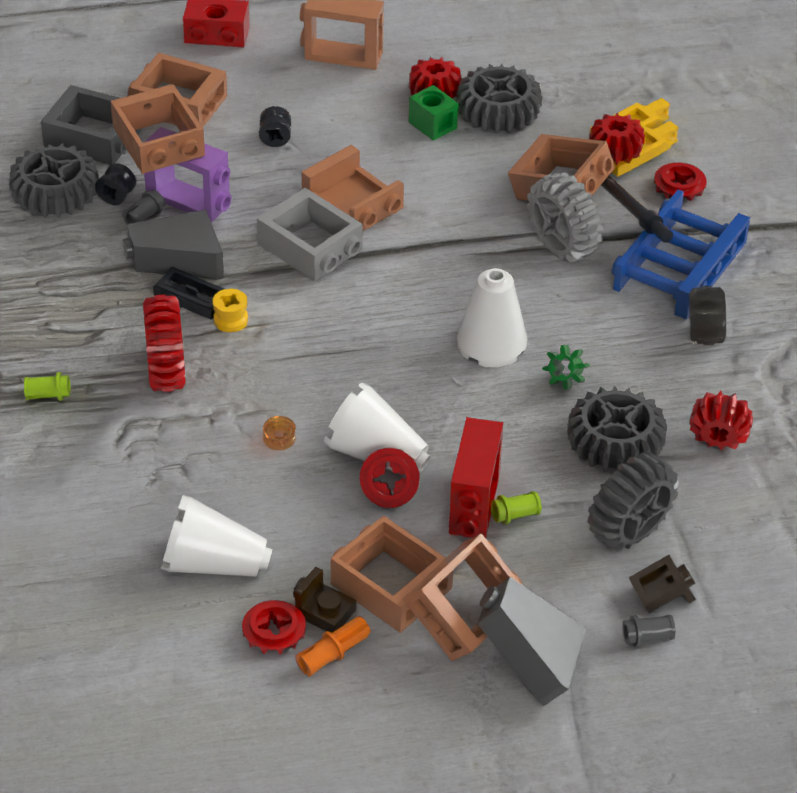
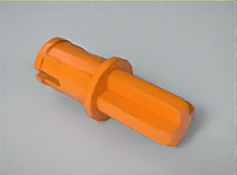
M357 616L333 633L326 631L322 634V639L317 641V643L295 655L297 665L305 675L307 674L308 677L312 676L323 666L335 659L339 661L345 656L344 652L368 637L371 632L370 626L363 617Z

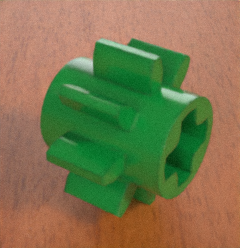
M561 345L560 354L553 351L547 353L551 360L548 366L542 367V370L549 371L552 376L549 381L550 385L562 381V386L566 390L572 388V380L578 383L585 382L581 374L584 368L590 367V364L583 363L580 358L583 353L582 349H577L570 353L568 345ZM569 360L568 369L571 372L563 374L562 371L565 367L561 362Z

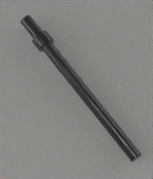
M611 176L605 179L601 186L639 220V225L647 233L655 234L664 243L671 241L673 232L663 224V219L655 211L647 210Z

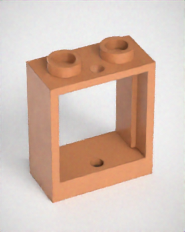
M307 0V3H302L300 21L304 22V28L301 31L300 46L305 47V60L377 70L383 54L384 1ZM316 17L365 24V46L317 39Z
M158 53L150 63L145 65L143 72L135 81L130 83L128 88V96L156 89L162 82L196 91L190 99L185 97L183 99L203 128L227 98V77L224 70ZM170 120V121L165 122V123H169V124L175 125V123L173 122V120Z
M174 84L111 101L113 128L142 174L205 156L204 129ZM173 120L180 133L142 143L135 130Z
M541 134L510 169L508 176L516 199L528 201L527 194L531 192L530 187L541 180L542 177L550 174L556 166L578 169L574 174L577 182L583 183L585 191L591 193L592 196L615 167L607 141Z
M383 515L372 525L364 527L359 535L348 545L342 546L335 551L330 561L331 584L401 633L417 619L403 598L444 561L446 557ZM383 551L418 574L395 595H391L359 572ZM453 571L437 585V588L443 595L452 589Z
M482 534L462 543L403 598L404 602L451 661L473 652L487 636L478 624L471 629L437 588V585L463 560L467 562L487 589L491 586L497 587L508 577L522 584L520 578L500 558L495 546L487 541Z

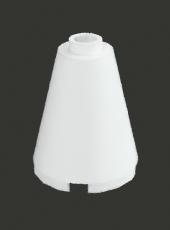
M498 268L486 270L479 275L457 334L458 349L462 356L467 360L468 356L478 360V365L483 367H503L513 364L517 361L518 355L522 352L524 354L527 348V334L513 277L508 272Z
M366 383L359 384L358 387L363 391L358 396L351 392L344 400L328 427L334 431L332 438L329 439L325 436L324 444L330 449L363 461L373 452L386 447L402 449L414 458L421 473L431 458L427 454L429 445L371 386ZM387 462L386 469L392 471V467H390L389 462Z
M182 496L178 508L179 513L176 520H174L161 570L257 577L259 570H267L273 549L266 547V538L194 498Z

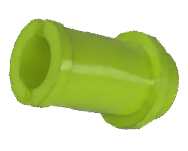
M57 372L56 376L25 377L24 395L26 400L57 397L59 401H62L64 397H70L71 382L69 375Z
M535 491L507 498L505 495H498L496 500L491 501L492 517L496 523L501 522L503 525L510 524L512 519L540 515L542 511L540 497Z

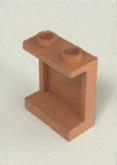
M353 145L347 146L301 172L302 189H309L362 223L363 231L403 208L404 184L397 180L387 186L360 166V150Z

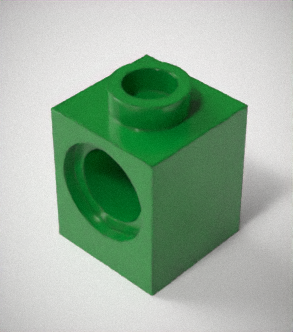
M432 85L409 97V123L434 141L457 129L458 103Z

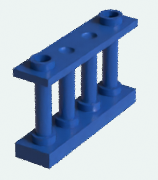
M677 190L670 200H665L662 203L658 215L663 219V224L673 232V238L668 243L703 256L700 262L695 261L692 263L657 249L656 247L661 240L655 234H649L644 230L623 256L619 255L616 258L611 273L614 275L613 290L620 292L629 279L632 278L673 295V299L676 300L674 315L687 320L746 244L750 217L738 213L730 224L725 223L721 225L683 210L684 192ZM676 222L715 236L718 239L715 243L710 242L707 244L674 231L671 228ZM648 259L688 275V277L684 281L676 282L640 266Z

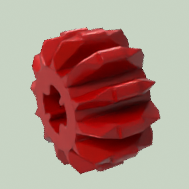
M429 57V60L421 59L418 60L417 65L411 66L409 73L411 95L434 85L452 99L457 97V91L461 84L460 68L454 65V61L445 62L443 57L439 59Z
M618 113L615 116L604 114L602 119L594 121L591 133H589L590 140L607 141L611 157L616 165L620 161L630 163L632 158H639L643 144H645L644 128L641 127L640 120H632L630 114L625 116H619Z
M721 390L717 395L706 392L704 397L696 399V403L693 405L689 421L690 431L695 433L696 441H705L707 448L718 446L722 451L725 446H728L732 449H737L739 443H746L747 438L750 436L753 424V411L748 408V401L737 400L736 393L728 396L724 395Z

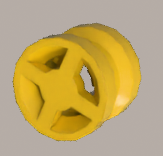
M231 288L221 290L214 295L213 309L215 313L213 316L214 325L217 329L231 333L238 332L247 326L248 312L246 309L248 301L244 292Z

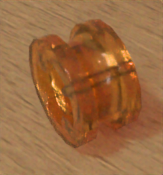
M274 416L264 423L263 442L267 447L278 451L288 449L294 445L296 441V425L291 419L284 416ZM276 431H284L283 436H275Z

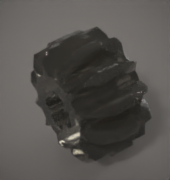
M712 286L692 288L689 293V329L692 342L694 344H703V346L723 343L726 339L727 324L724 291L721 287Z

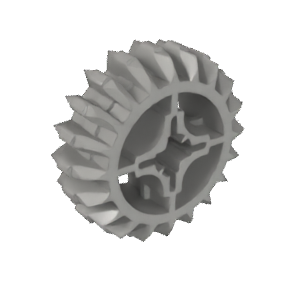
M557 172L542 177L541 180L530 187L531 192L527 194L529 203L526 206L531 214L528 218L533 223V231H536L539 236L538 241H542L545 247L551 250L553 254H558L560 260L567 259L571 263L587 258L598 249V244L602 241L600 233L603 231V227L599 223L601 216L596 211L595 207L597 204L593 203L591 193L585 191L583 183H578L574 175L569 176L566 172L560 174Z

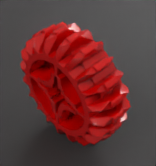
M166 294L146 298L143 302L150 387L153 391L163 390V392L183 389L186 378L179 300L175 296H166Z

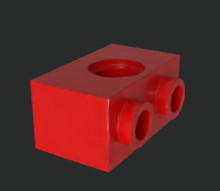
M187 1L183 15L184 43L245 48L250 27L249 1Z

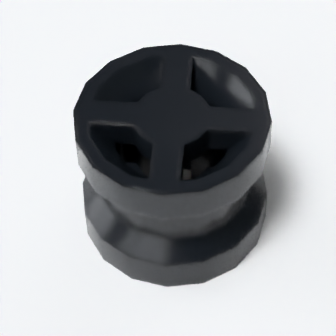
M271 106L263 110L260 115L259 127L261 142L270 147L285 145L291 137L290 113L285 108L279 106Z
M115 163L110 165L106 169L105 175L97 180L95 190L98 196L107 204L120 205L126 199L127 194L135 188L137 184L136 177L128 167Z

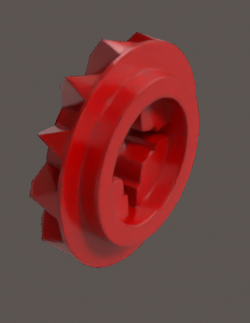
M680 162L665 164L654 175L656 192L664 193L666 199L671 198L677 190H681L684 192L683 198L692 201L694 196H702L704 188H706L707 179L705 174L691 164Z
M386 447L377 450L367 457L361 467L360 485L362 491L372 503L380 507L396 508L402 506L414 497L419 488L420 472L415 460L402 449ZM387 462L392 467L393 473L406 475V477H402L395 482L394 494L391 493V488H389L387 482L374 480V478H379L380 475L386 473Z
M269 600L256 604L248 610L242 621L243 637L247 638L250 648L259 647L263 654L268 650H276L281 655L285 648L296 649L298 641L305 637L306 621L303 613L296 606L285 601ZM270 620H273L280 633L272 634V631L269 629Z

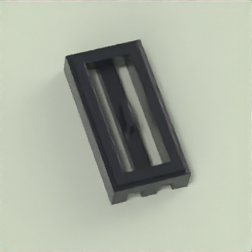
M174 267L153 286L154 296L165 294L166 296H175L179 300L180 307L210 320L213 319L215 313L213 297L219 291L224 290L222 287Z

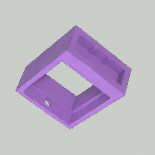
M160 127L145 142L173 135L176 132ZM205 143V156L177 164L202 174L203 189L175 179L174 165L144 173L146 191H158L163 196L165 204L187 213L206 210L211 222L222 212H225L231 204L228 152Z

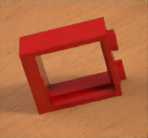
M466 417L451 480L449 534L473 538L482 534L485 539L487 538L492 515L491 501L495 500L500 478L504 422Z

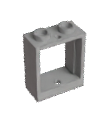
M303 188L257 218L258 244L315 282L327 273L332 272L349 258L356 256L362 250L363 224L309 189ZM312 221L333 236L314 248L292 233Z

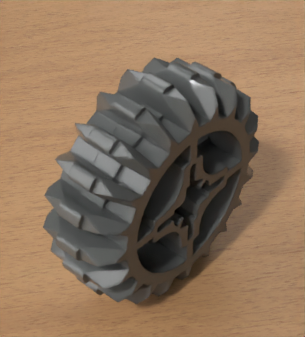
M489 64L488 68L477 67L476 72L469 71L467 77L461 79L459 90L457 91L459 114L464 116L465 122H472L473 128L483 127L484 132L489 129L495 130L496 133L499 130H505L510 133L514 128L522 130L523 125L530 126L532 120L537 119L540 106H542L540 83L535 81L534 75H527L525 69L516 70L514 65L510 68L504 67L502 64L500 67H494Z
M50 143L46 148L36 146L35 151H25L24 157H17L16 164L11 165L9 188L12 191V197L15 203L21 205L22 210H30L32 215L43 213L45 218L50 214H56L58 218L61 213L72 215L74 209L83 210L84 204L92 203L93 196L97 195L95 184L99 179V173L96 170L93 157L87 156L84 150L77 151L76 146L65 148L63 143L58 147H52Z
M615 386L611 391H606L600 387L597 394L587 391L584 399H577V403L569 414L567 435L570 440L571 450L577 451L579 460L588 459L590 467L601 465L604 472L608 468H615L617 470L619 464H626L628 458L632 456L637 457L642 452L646 455L652 453L658 457L666 441L667 424L662 409L656 407L655 399L645 400L643 392L636 395L631 393L630 387L626 391H618Z
M642 452L637 457L632 456L628 458L626 464H619L617 470L613 474H609L607 481L600 485L599 493L593 496L594 504L588 510L590 514L587 519V523L590 525L589 530L595 534V538L615 551L621 550L623 547L630 549L634 543H639L642 539L648 537L654 529L658 530L660 522L666 519L665 515L673 508L672 501L678 496L676 491L680 484L677 480L678 474L672 470L673 468L668 463L652 453L646 455Z

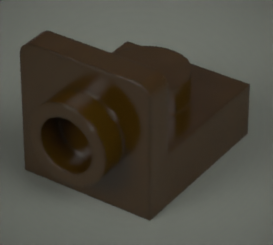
M669 554L629 577L649 614L682 594L689 604L696 600L690 589L691 586L696 584L685 564L677 567Z
M314 567L307 577H301L294 587L293 597L295 598V606L303 613L305 621L324 631L333 633L342 627L356 611L355 599L323 584V570L318 567Z

